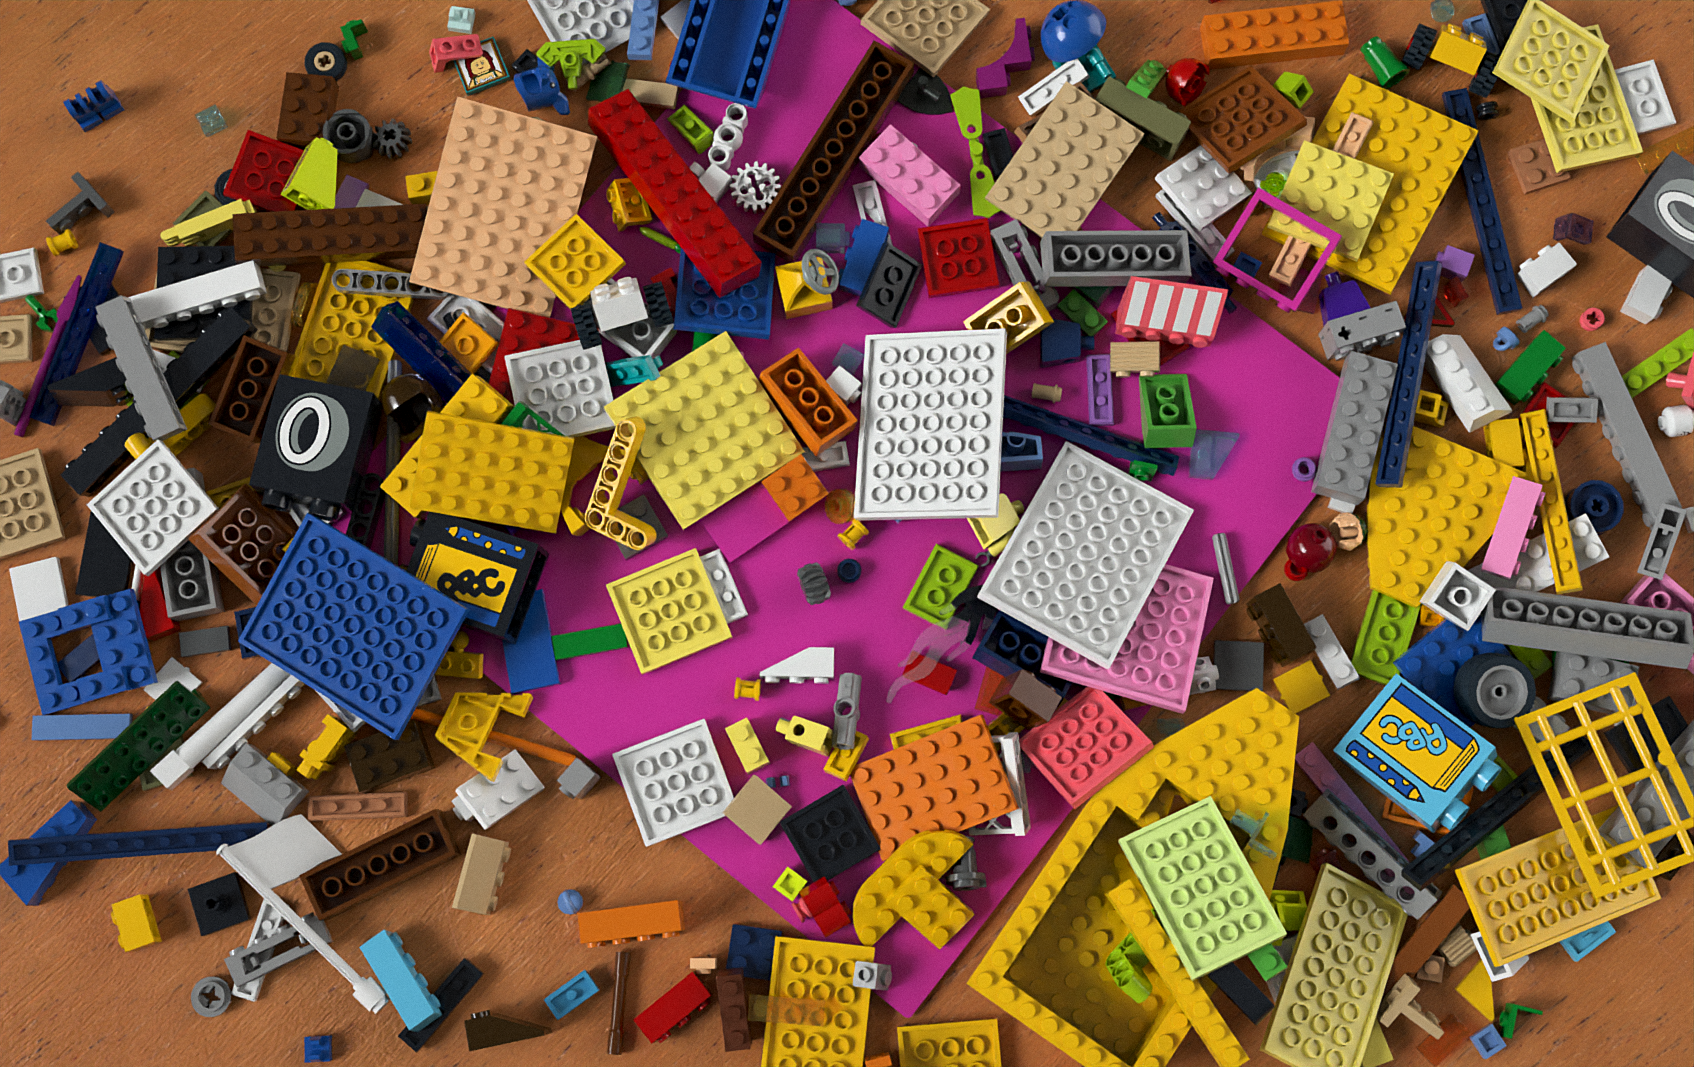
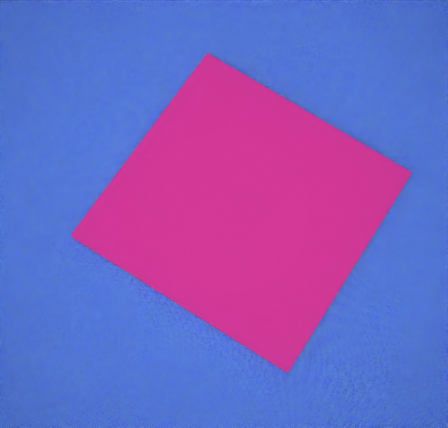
M791 0L763 96L756 109L744 106L747 111L748 124L744 129L742 144L734 151L730 167L725 172L732 178V175L739 176L738 168H741L743 171L746 169V163L750 167H754L755 161L758 162L759 167L766 163L768 171L772 168L775 170L774 176H779L780 182L778 184L782 187L873 41L875 40L901 56L903 55L862 26L859 18L835 0ZM914 64V74H913V76L915 75V73H916V72L918 71V69L920 68V67H918L916 64ZM944 83L948 89L949 94L956 92L954 89H952L950 86ZM684 88L678 95L676 108L666 109L655 121V124L689 168L696 162L706 171L710 167L708 153L713 144L703 153L698 154L670 124L667 118L685 104L714 133L719 125L723 124L722 120L726 116V109L734 102ZM896 101L877 133H882L891 124L960 184V194L930 226L986 218L973 215L970 183L973 161L970 157L968 141L970 139L965 138L961 133L953 104V112L926 115L914 112ZM981 110L982 133L978 138L979 143L983 146V163L990 169L995 183L997 179H994L982 134L1005 127ZM735 114L732 116V119L740 120L743 116ZM969 127L967 131L969 133H974L976 129L974 127ZM1005 128L1014 157L1023 143L1017 136ZM725 135L723 140L730 141L734 136ZM722 155L714 158L716 162H721L725 159ZM859 162L797 262L802 261L807 251L819 249L826 252L833 259L838 273L841 268L845 269L847 261L844 258L847 248L853 246L855 240L852 238L856 225L860 226L861 223L853 185L873 180L859 167ZM618 165L578 211L577 215L625 261L626 265L612 279L617 282L624 277L637 278L643 300L648 305L643 286L652 284L651 277L672 267L677 277V282L673 283L677 290L680 254L647 238L640 232V227H648L675 240L649 204L648 207L652 217V221L649 224L627 226L624 231H618L617 224L613 221L611 203L608 202L606 196L607 188L614 179L628 178ZM978 173L976 177L978 179H983L985 175L983 173ZM749 175L752 187L756 192V200H763L760 196V190L756 186L755 176ZM765 181L763 184L769 186L771 183L769 181ZM876 182L886 223L889 227L892 245L923 265L917 230L927 226ZM729 188L717 205L753 251L770 252L754 243L752 234L765 212L761 208H758L756 214H754L753 208L745 212L744 204L740 207L737 206V199H732L731 195L734 191ZM743 189L741 193L747 194L748 191H746V189ZM1099 199L1081 225L1083 231H1143L1101 199ZM864 210L866 220L875 222ZM1003 211L994 214L988 218L990 233L991 230L1014 219ZM1026 228L1028 238L1026 239L1030 246L1034 245L1039 256L1037 261L1042 266L1039 247L1040 237ZM993 244L999 288L929 298L924 268L922 266L897 327L890 328L856 307L859 296L840 291L839 284L837 289L831 293L833 309L786 319L776 269L774 268L769 340L730 336L737 349L744 353L745 361L758 380L762 371L799 347L825 381L840 365L863 384L866 335L968 330L963 321L1013 287V284ZM1017 246V251L1013 255L1026 281H1029L1032 287H1034L1035 284L1020 256V248ZM775 255V267L790 264L788 261ZM823 260L824 267L829 268L827 263ZM826 276L828 286H830L832 282V277ZM1192 277L1185 283L1198 285ZM1127 286L1055 287L1059 295L1058 304L1074 289L1108 323L1094 336V350H1081L1079 362L1040 368V332L1006 354L1004 395L1089 424L1086 356L1110 354L1111 342H1128L1126 337L1115 334L1116 322L1110 315L1118 309ZM555 296L550 318L574 324L571 310ZM1231 296L1229 298L1237 306V309L1229 314L1223 307L1216 335L1210 347L1198 348L1189 344L1190 348L1160 366V373H1155V375L1187 374L1197 429L1193 447L1157 448L1180 456L1174 476L1161 474L1156 471L1152 481H1142L1194 510L1165 564L1214 578L1200 644L1231 605L1226 604L1212 540L1213 535L1218 533L1226 534L1239 594L1316 495V493L1311 492L1315 476L1306 482L1299 481L1292 474V465L1297 459L1306 457L1315 463L1317 470L1340 379ZM497 306L492 313L505 322L508 309ZM1057 307L1049 311L1052 319L1071 322ZM677 330L676 335L659 355L663 362V365L657 368L659 372L692 352L694 332ZM600 336L605 362L632 358L604 336ZM448 363L431 384L439 392L446 404L462 387L467 378ZM1112 373L1114 425L1094 427L1144 444L1139 390L1140 373H1131V377L1126 378L1116 377V373ZM643 382L611 387L613 400ZM1033 384L1054 387L1058 385V387L1062 388L1060 402L1056 401L1054 404L1050 400L1033 399ZM861 394L854 404L850 402L847 406L858 420L853 432L838 441H846L850 466L814 472L829 494L732 563L728 562L723 554L748 613V616L727 624L733 638L644 675L640 672L627 639L628 648L557 661L560 678L559 685L512 694L502 640L462 626L459 630L466 632L469 637V643L464 648L465 652L483 653V673L507 693H511V695L532 694L533 700L528 710L623 788L624 786L615 764L613 753L705 719L734 798L753 775L758 776L764 783H766V778H775L776 787L771 789L792 806L781 819L782 821L839 786L844 785L869 827L851 776H849L846 782L826 773L823 769L834 747H832L829 757L792 744L785 739V734L776 731L777 723L781 717L791 721L793 716H798L833 730L835 721L833 707L837 701L840 674L854 673L862 677L858 708L860 718L857 721L856 731L867 735L869 738L856 765L894 750L890 734L960 714L962 721L983 714L988 725L1003 713L990 704L989 701L1004 676L972 657L993 620L991 621L982 616L976 637L972 644L968 645L963 640L967 634L969 622L952 617L945 631L903 609V606L936 544L979 565L968 588L984 585L1002 552L996 557L992 556L989 564L982 567L981 565L987 562V556L980 555L977 559L975 558L978 553L987 552L988 548L983 549L967 518L904 519L899 524L895 520H858L866 527L869 533L864 535L855 544L854 550L848 548L838 538L837 535L843 533L852 524L851 521L854 519ZM781 414L802 448L808 447ZM1003 418L1002 432L1009 433L1010 431L1041 436L1043 454L1041 469L1000 472L999 494L1004 493L1010 503L1016 500L1021 501L1024 506V513L1066 441L1128 474L1129 460L1115 458L1109 453L1093 450L1086 445L1070 442L1058 435L1047 434L1038 428L1024 426L1018 421ZM615 429L583 436L599 444L609 446ZM387 436L371 453L366 474L376 473L384 481L386 479ZM415 439L407 444L401 440L400 461L416 443ZM603 462L598 463L596 468L583 479L578 480L573 487L570 501L571 507H576L581 513H586ZM1300 467L1301 473L1306 474L1308 472L1306 467ZM613 468V471H612V472H613V475L617 478V477H618V473H617V471ZM630 476L618 509L644 494L668 537L627 561L615 540L591 528L582 536L571 534L561 509L556 534L520 528L513 535L539 544L549 553L536 590H544L552 636L621 624L606 584L694 548L697 549L699 557L719 549V547L700 520L683 530L663 498L660 497L650 478L641 485L637 480L631 479ZM373 481L369 486V490H376L379 486V481ZM605 490V496L610 500V494ZM385 500L371 546V550L384 557ZM366 504L363 508V514L371 512L373 505ZM400 504L398 566L401 564L409 565L415 547L410 545V534L415 522L419 519L411 515ZM597 512V517L602 522V516ZM1024 513L1018 515L1020 520L1022 519ZM345 514L337 522L331 524V526L346 534L351 514ZM458 517L509 534L498 523ZM366 527L358 528L356 536H363L366 532ZM845 559H854L861 566V576L853 583L843 582L837 574L838 565ZM817 562L825 573L831 595L830 599L825 600L823 603L810 605L803 594L797 572L804 565ZM964 603L958 606L954 616L964 609ZM809 647L834 648V680H829L828 684H816L814 679H804V683L799 684L789 683L790 679H780V683H765V679L760 678L761 671ZM912 651L958 669L947 695L902 677ZM736 677L748 681L761 679L759 701L746 697L734 699ZM1072 682L1064 699L1069 701L1087 686ZM1119 697L1113 699L1112 701L1122 710ZM1149 704L1126 711L1122 710V712L1137 726L1153 705ZM852 708L844 709L842 715L849 714ZM745 718H748L770 762L769 765L749 775L725 728ZM1024 728L1020 733H1018L1019 739L1023 737L1025 734H1027L1030 730ZM1001 749L997 751L998 755L1001 754ZM1022 750L1021 758L1031 825L1030 830L1025 836H1015V833L969 835V828L958 832L964 836L974 837L973 848L976 852L977 871L985 873L987 887L971 891H954L953 886L946 885V877L953 874L952 866L938 879L973 910L975 915L940 950L903 917L872 946L875 947L874 963L891 965L892 980L888 990H871L906 1018H910L1073 809ZM789 776L790 786L781 787L780 777ZM1006 814L996 819L1003 827H1012L1011 818ZM727 817L681 834L808 939L863 945L857 936L853 924V903L862 884L885 862L881 860L879 851L828 880V882L833 880L840 892L836 897L839 902L845 900L852 913L848 915L851 923L825 938L813 917H806L805 922L802 923L791 904L793 902L799 903V899L802 898L800 893L792 902L772 887L787 866L807 881L803 889L814 883L780 823L777 824L761 845L757 844ZM986 821L975 827L986 828L990 822Z

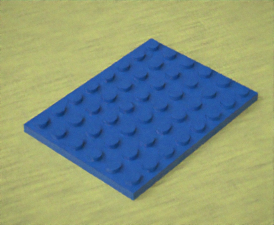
M307 513L238 642L392 739L399 740L470 609L315 515Z

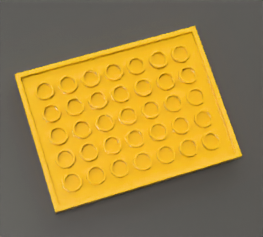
M1349 74L1311 143L1333 150L1351 112L1373 121V125L1355 159L1394 173L1357 262L1333 253L1326 265L1391 295L1479 130ZM1271 215L1262 231V235L1284 245L1288 235L1267 228L1272 217ZM1311 245L1306 256L1318 261L1325 249Z

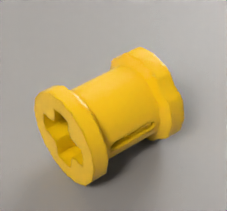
M66 229L65 233L53 238L51 236L46 238L47 245L55 257L67 249L78 248L76 238L70 229Z
M855 519L851 521L852 524L843 533L837 535L851 550H854L855 544L864 535L869 533L866 527Z
M736 677L734 699L746 697L759 701L761 679L748 681Z

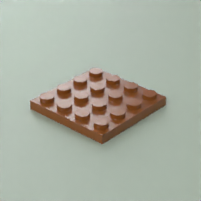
M1252 66L1247 67L1177 111L1184 114L1191 121L1188 133L1228 174L1307 126V119Z

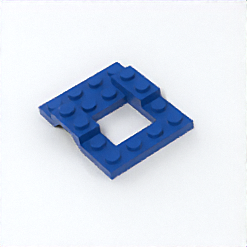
M134 589L102 595L58 608V610L19 621L42 715L52 714L113 694L158 683ZM91 627L103 672L63 684L51 638Z

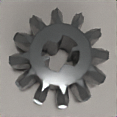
M392 118L390 123L387 124L385 120H382L383 126H375L377 133L372 134L375 140L373 147L375 150H379L378 153L383 157L387 155L392 160L394 155L397 154L401 158V152H409L407 145L412 144V139L409 137L411 131L409 128H405V124L402 121L397 123Z
M817 562L809 563L798 569V580L803 594L810 605L820 604L830 599V587L820 564Z

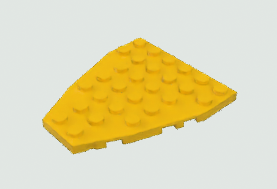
M1385 424L1379 439L1368 484L1369 503L1367 505L1366 517L1368 529L1366 544L1368 545L1369 557L1367 560L1368 568L1370 569L1369 584L1370 589L1416 608L1421 604L1419 601L1446 561L1455 562L1464 567L1491 537L1513 476L1524 479L1526 473L1413 426L1402 488L1378 487L1375 483L1385 434Z

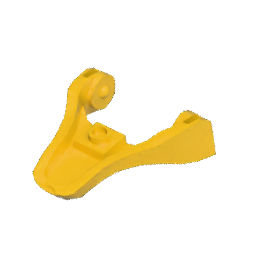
M584 436L574 437L561 504V511L571 534L576 536H582L590 528L585 523V513H581L576 507H571L570 501L573 487L578 480L580 481L596 468L598 463L604 461L609 446L599 444ZM620 449L622 455L625 456V454H626L625 450H624V449ZM635 459L630 478L637 480L642 485L649 477L638 460Z

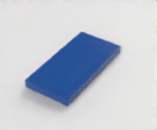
M543 589L535 591L516 645L502 640L512 694L560 684L545 594Z

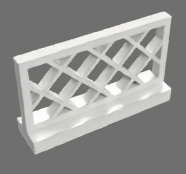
M1018 732L991 736L993 742L1001 743L1002 752L999 758H1003L1001 763L1019 809L1006 814L1011 818L1012 827H1003L996 821L997 818L989 820L990 823L986 828H976L975 826L969 828V835L1015 833V836H1025L1030 830L1031 825Z

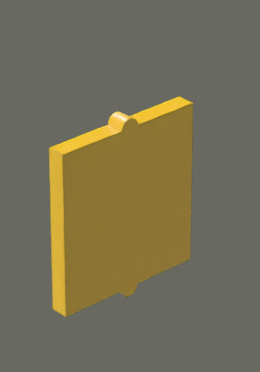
M1311 660L1273 679L1281 694L1280 699L1284 700L1288 709L1295 714L1330 696L1322 681L1323 676L1318 674Z

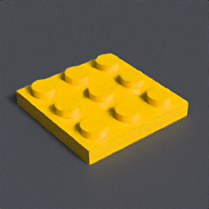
M577 214L524 262L570 310L573 307L583 305L591 297L590 291L594 290L596 286L608 282L626 265L625 261Z

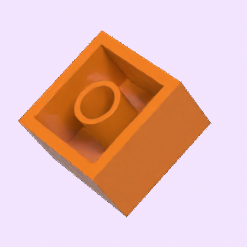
M802 454L761 481L788 521L829 494Z

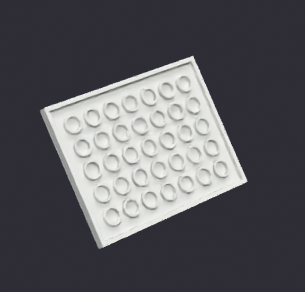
M1005 328L866 335L854 504L855 520L998 518L1007 331Z
M1066 441L977 598L1100 666L1109 669L1194 510Z

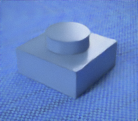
M1490 1023L1469 1037L1483 1059H1488L1507 1046L1493 1024Z

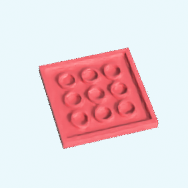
M1088 686L1057 709L1049 722L1034 727L1019 739L1022 752L1074 809L1154 748L1152 741L1102 690Z

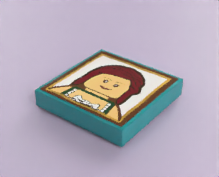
M494 37L480 41L483 51L482 57L453 60L467 96L511 80Z

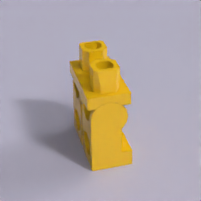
M327 714L322 721L327 727L319 738L312 741L307 750L303 749L299 755L304 760L297 768V771L305 777L317 780L323 771L331 772L335 767L332 763L339 759L345 751L344 746L350 744L359 732L358 730L353 732L340 717Z

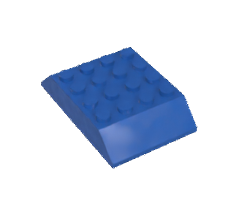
M691 0L666 83L756 109L764 93L791 0Z

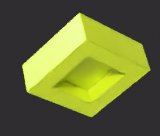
M787 866L772 887L793 902L807 881Z

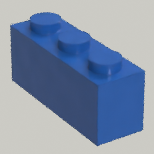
M865 219L861 220L860 226H855L852 238L855 239L853 246L847 248L844 258L847 261L845 269L841 268L839 271L840 291L860 297L881 246L887 242L890 234L889 227Z

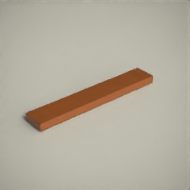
M1455 884L1451 886L1395 955L1382 999L1404 974L1411 978L1414 977L1469 910L1470 907L1464 892Z

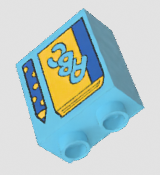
M1397 673L1333 749L1338 760L1433 833L1436 832L1441 824L1452 831L1470 808L1461 801L1473 785L1484 792L1502 769L1493 762L1497 757L1494 745Z

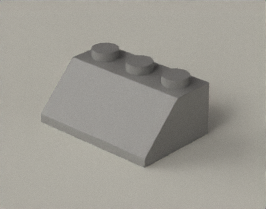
M246 743L229 763L221 784L273 826L286 819L307 795L309 790L292 776L286 775L267 760L268 756L255 745Z

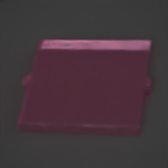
M1305 268L1299 269L1291 287L1280 283L1278 293L1293 301L1309 276L1310 271H1306ZM1322 274L1318 276L1297 311L1314 314Z

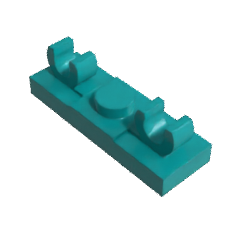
M651 355L605 362L610 387L640 383L647 379L650 381L658 379L661 375L657 368L663 365L660 356L657 355L652 359Z

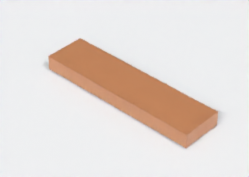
M408 792L308 796V821L408 817Z

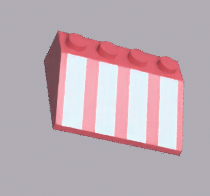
M1131 276L1117 309L1115 334L1126 338H1146L1149 341H1169L1172 344H1192L1198 348L1210 347L1216 335L1228 289Z

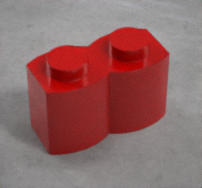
M824 876L799 891L825 938L851 923L848 915L852 912L845 900L839 902L836 897L840 892L833 880L828 882Z

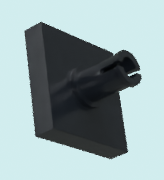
M237 872L187 889L201 936H207L252 920Z

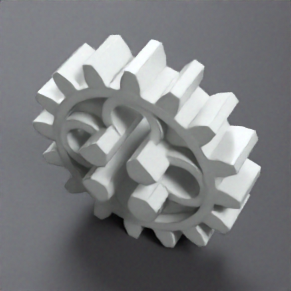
M756 161L754 167H750L746 163L744 171L741 168L737 169L739 176L732 175V181L734 182L730 184V189L734 191L731 193L732 199H737L736 204L738 207L744 204L745 212L750 208H753L754 214L757 213L758 208L766 212V206L771 205L777 192L781 189V185L778 184L780 178L779 176H774L775 170L773 168L769 171L767 170L766 163L762 167H759ZM749 175L755 176L756 186L759 188L760 196L763 200H756V192L752 187ZM765 181H769L771 184L769 186H766L763 183ZM743 189H746V191H748V193H747V194H742L741 191H742Z

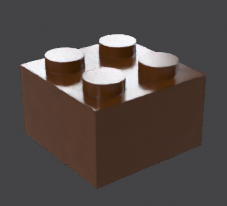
M1021 669L1002 678L989 703L1025 729L1030 730L1049 722L1062 697L1056 694L1053 687L1038 681L1032 672Z

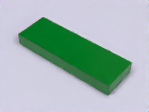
M622 624L552 636L556 661L628 648L627 637Z

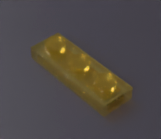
M750 994L748 1021L824 1026L825 1000Z

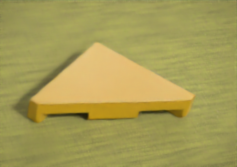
M1480 959L1454 989L1485 1018L1492 1022L1494 1020L1492 983L1482 959Z

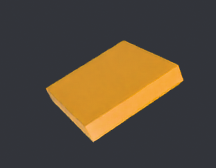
M463 312L433 349L468 379L471 374L477 372L499 345V342Z

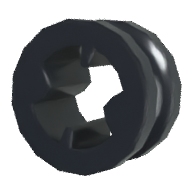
M1491 101L1479 104L1476 107L1477 112H1480L1478 120H1490L1498 117L1499 111L1496 110L1498 107L1497 102Z

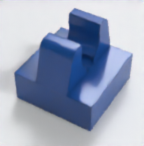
M332 1035L304 1037L305 1063L332 1061Z

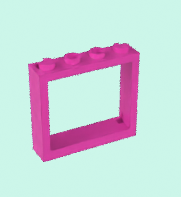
M1258 187L1213 263L1217 265L1216 271L1226 277L1229 273L1237 277L1235 282L1246 289L1250 285L1258 290L1256 294L1263 299L1269 301L1271 297L1278 301L1277 307L1287 313L1291 310L1297 312L1340 243L1342 235ZM1259 202L1266 204L1329 241V244L1293 301L1224 261Z

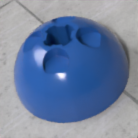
M1069 0L1058 4L1048 13L1041 28V44L1046 56L1054 62H1068L1085 55L1102 38L1106 28L1105 15L1095 5L1083 0Z

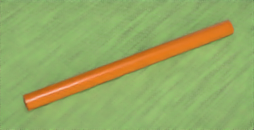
M416 708L411 719L439 727L444 716ZM491 730L486 740L493 744L513 750L516 749L517 751L570 766L577 758L576 755Z

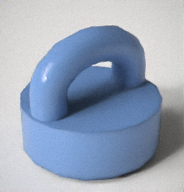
M1502 327L1496 332L1498 337L1493 341V347L1496 350L1505 351L1508 348L1513 350L1519 345V339L1509 328Z
M565 890L558 897V907L565 914H575L582 908L583 898L576 890Z

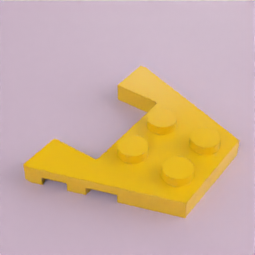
M455 692L435 736L437 740L483 776L495 782L503 761L481 751L500 711L504 710L525 717L533 696L529 693H523V695H511V693L487 695V693Z

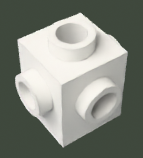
M1209 656L1197 658L1189 695L1216 690L1215 680L1219 679L1218 668L1216 665H1212Z

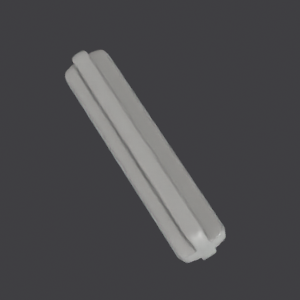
M1218 533L1213 535L1212 540L1226 604H1235L1240 599L1225 533Z

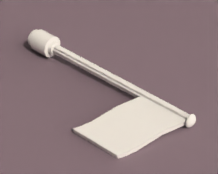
M300 814L284 819L255 837L232 846L228 844L219 846L216 851L217 856L220 855L353 985L355 990L353 996L369 1012L372 1010L377 1014L390 1001L386 991L371 976L368 979L361 978L271 890L299 878V875L342 855L304 816Z

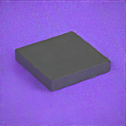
M1215 640L1213 665L1217 666L1219 679L1215 680L1216 690L1252 691L1258 688L1263 691L1264 643Z

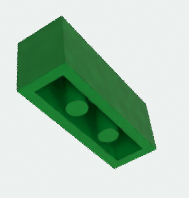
M1543 330L1498 379L1495 386L1511 404L1515 405L1520 400L1524 403L1533 394L1531 388L1535 383L1540 385L1549 375L1546 373L1550 366L1555 368L1564 357L1561 354L1566 347Z

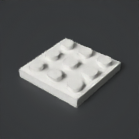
M1201 145L1155 177V180L1199 232L1245 201L1252 194L1234 171L1228 174Z

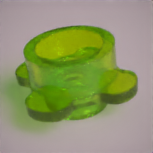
M1272 172L1266 176L1265 180L1260 182V187L1266 189L1274 197H1277L1279 192L1283 190L1287 180H1284L1282 174Z

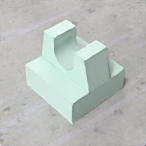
M451 6L448 30L472 34L475 10Z

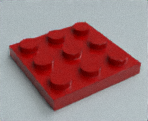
M247 130L223 195L235 200L242 199L243 202L250 200L254 207L267 212L296 211L298 204L282 196L281 192L304 150Z
M988 218L918 228L917 232L929 298L999 288Z

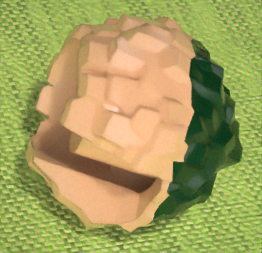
M1348 512L1341 513L1329 524V530L1335 537L1337 548L1352 551L1354 548L1361 546L1363 541L1366 540L1368 533L1367 524L1358 515Z

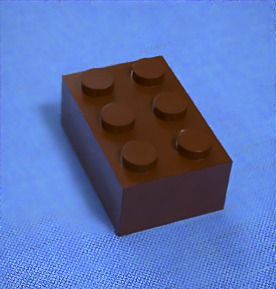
M286 72L276 137L278 141L305 150L316 137L319 139L323 138L324 124L336 112L339 86L333 76Z

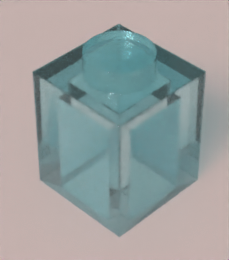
M817 223L816 249L826 253L845 254V246L850 245V232L845 231V224Z

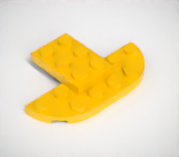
M944 829V831H923L906 840L862 884L856 894L853 903V924L862 944L872 947L903 917L940 950L975 915L973 910L938 880L973 845L972 841L958 832Z

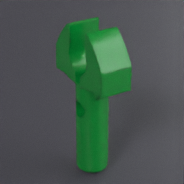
M28 295L25 301L39 315V321L36 325L45 332L53 333L54 330L48 325L47 318L54 319L57 323V310L53 308L51 311H47L33 295Z

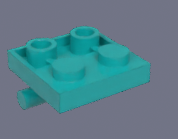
M1097 44L1085 55L1078 58L1090 76L1082 82L1090 93L1103 87L1109 76L1113 79L1116 78L1114 71ZM1052 61L1056 70L1067 63Z

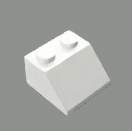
M1446 561L1419 602L1445 619L1469 631L1496 589L1457 563Z

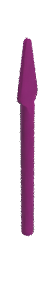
M80 275L74 280L57 311L58 320L15 429L14 435L24 437L67 322L72 320L82 280Z

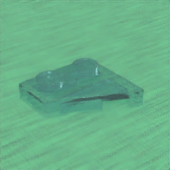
M1196 429L1193 447L1190 450L1188 478L1213 480L1238 440L1239 433Z

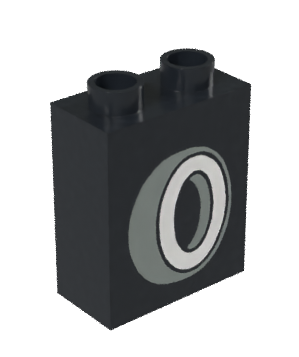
M1671 151L1650 173L1606 237L1639 261L1649 265L1672 281V284L1693 298L1694 165L1674 151Z
M279 374L249 485L263 496L261 505L281 512H290L293 502L309 505L308 513L315 515L321 520L337 522L339 512L352 514L360 482L367 472L383 412L382 403L373 392Z

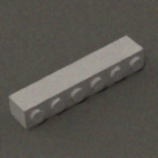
M121 295L96 306L95 308L98 312V315H96L97 321L102 328H105L108 335L106 337L107 344L115 351L117 367L125 374L127 379L125 385L128 391L135 397V408L138 414L143 416L146 425H144L147 435L153 440L159 439L163 441L188 430L131 298Z

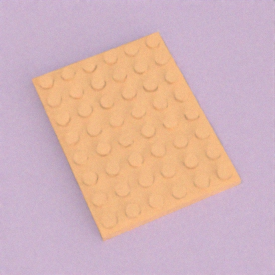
M457 96L409 282L506 309L511 308L550 318L556 295L524 262L577 214L597 136Z

